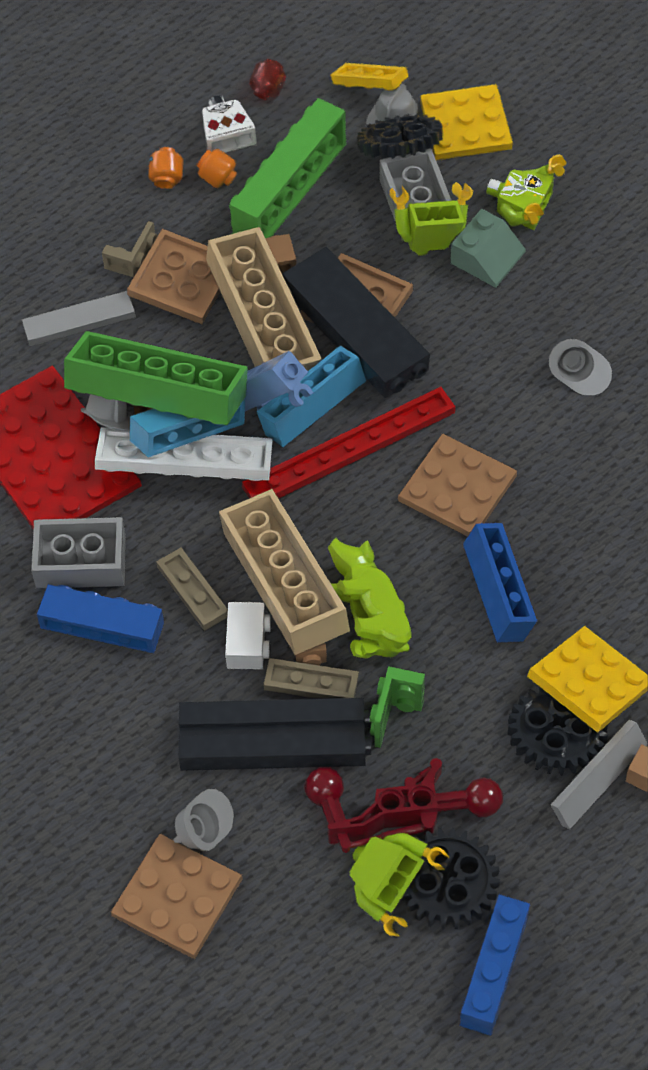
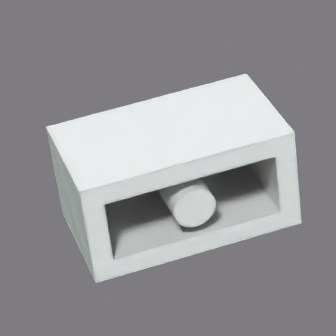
M228 602L225 652L227 669H263L264 659H269L270 642L265 640V632L271 631V614H265L264 603Z

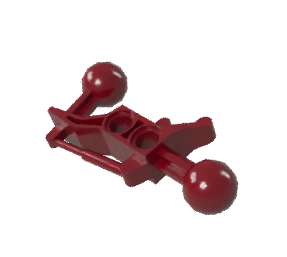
M438 758L432 759L430 766L419 772L415 778L407 777L404 781V786L376 789L375 802L361 816L347 820L339 801L344 791V782L337 771L329 767L317 768L309 774L304 785L305 793L310 801L323 809L328 823L329 844L339 843L344 853H348L351 848L367 845L372 838L371 836L384 828L406 826L382 832L381 835L373 837L384 839L388 835L406 833L408 835L423 833L426 835V831L433 834L437 823V815L440 811L468 809L477 817H489L494 815L503 803V792L499 784L490 778L475 779L467 786L466 790L435 793L434 785L442 773V761ZM418 802H424V803H426V804H428V805H426V806H418V805H416V803H418ZM392 805L395 806L396 809L388 810L384 807Z

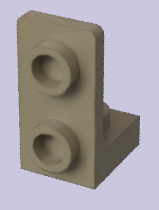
M147 222L131 252L120 247L116 248L106 245L102 251L104 269L134 278L149 249H151L158 237L155 233L154 223Z

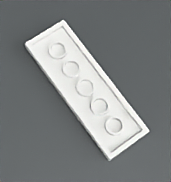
M101 427L95 456V469L108 472L128 471L138 474L159 473L164 475H191L193 477H220L222 479L238 478L252 481L269 480L272 438L211 435L147 457L130 441V430L123 431Z

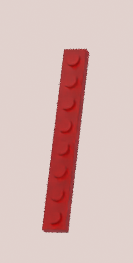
M442 387L436 388L270 468L269 480L252 481L247 479L243 481L242 488L249 499L273 489L279 499L454 414L456 407Z

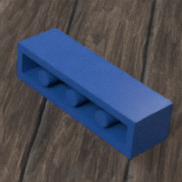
M475 524L463 546L497 642L524 641L537 623V619L503 524Z
M48 584L37 613L41 629L150 653L155 652L164 625L162 609L148 603L143 605L136 604L121 597L114 599L104 597L93 591L81 592L73 590L66 585L54 586Z
M503 895L498 896L461 1011L460 1026L492 1036L528 920L529 903Z

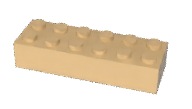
M260 227L208 240L206 261L254 366L265 363L289 350L307 371L318 364L322 358Z
M273 489L219 511L225 537L295 655L350 632L345 606Z

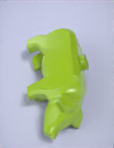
M335 538L328 546V550L336 569L344 576V580L331 585L341 601L350 603V609L355 621L354 629L357 636L361 637V640L354 639L350 644L353 655L359 658H370L374 655L395 657L400 652H408L410 649L408 642L411 639V628L404 612V603L398 598L388 576L379 570L373 562L374 552L369 541H365L360 547H354L344 544Z

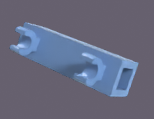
M290 350L248 370L247 392L244 399L245 411L257 407L258 411L269 401L285 393H288L291 404L298 407L304 403L299 397V392L305 398L313 394L312 389L308 385L300 383L308 371Z

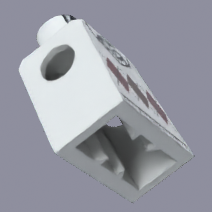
M222 96L212 97L209 100L210 106L204 107L202 110L207 150L220 149L225 153L256 145L255 126L239 101L225 102Z

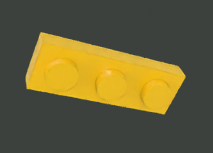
M345 63L331 74L332 82L336 85H344L345 87L360 86L366 89L384 88L387 91L397 89L409 77L406 67Z

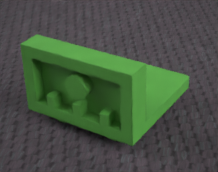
M388 666L386 678L380 677L377 688V695H379L378 703L373 704L370 714V722H372L370 735L374 736L375 747L381 748L392 705L404 712L422 711L425 674Z

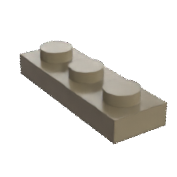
M181 547L156 561L159 571L204 631L228 617L226 606Z
M269 658L264 680V690L318 699L355 698L359 672Z

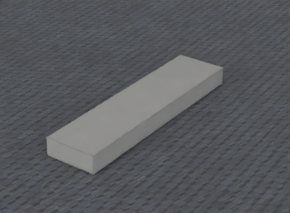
M127 291L25 318L22 319V324L29 346L135 318L136 316L131 299L127 295Z
M628 720L553 801L551 807L562 826L571 829L633 761L641 744L645 746L648 744L637 722Z

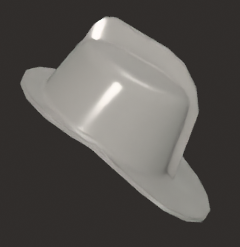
M401 84L397 89L381 92L378 101L367 117V124H376V120L384 121L385 117L392 119L395 116L402 117L406 114L416 115L418 111L417 103L409 91L406 90L405 84Z
M567 339L559 342L550 353L549 367L551 373L575 392L582 395H597L608 388L612 380L611 366L603 355L586 343L577 339Z
M90 394L86 408H81L83 413H86L94 421L105 427L123 431L130 430V417L127 415L126 402L114 399L108 400L101 396Z
M207 789L201 792L178 813L175 819L177 835L173 841L175 843L182 842L183 845L191 849L209 851L214 848L232 828L234 815L229 799L216 789Z

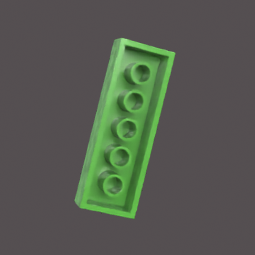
M320 98L312 106L306 108L300 121L292 125L286 138L277 143L271 156L263 160L257 173L253 177H249L243 190L232 198L229 208L231 210L233 234L260 227L265 238H270L274 235L345 147V110Z
M86 331L64 359V388L82 394L87 393L101 396L108 400L114 399L127 402L134 406L149 407L160 412H171L187 418H197L214 424L228 425L246 397L248 367Z

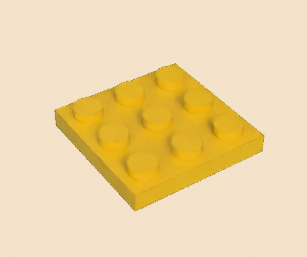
M497 84L420 95L423 114L428 115V118L435 117V120H440V123H442L443 140L440 141L439 145H434L432 149L436 160L512 149L513 142Z
M586 626L582 627L531 667L527 675L529 679L597 733L648 691V674Z

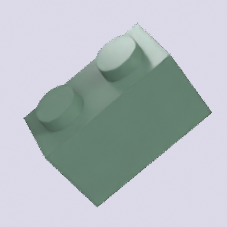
M481 208L451 244V264L496 288L523 256L526 249L504 220Z

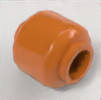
M162 147L159 151H155L150 155L148 177L156 187L173 188L181 181L183 158L173 148Z
M208 149L197 164L199 168L198 175L214 188H220L223 184L229 186L237 175L234 171L236 161L220 149H214L213 151Z

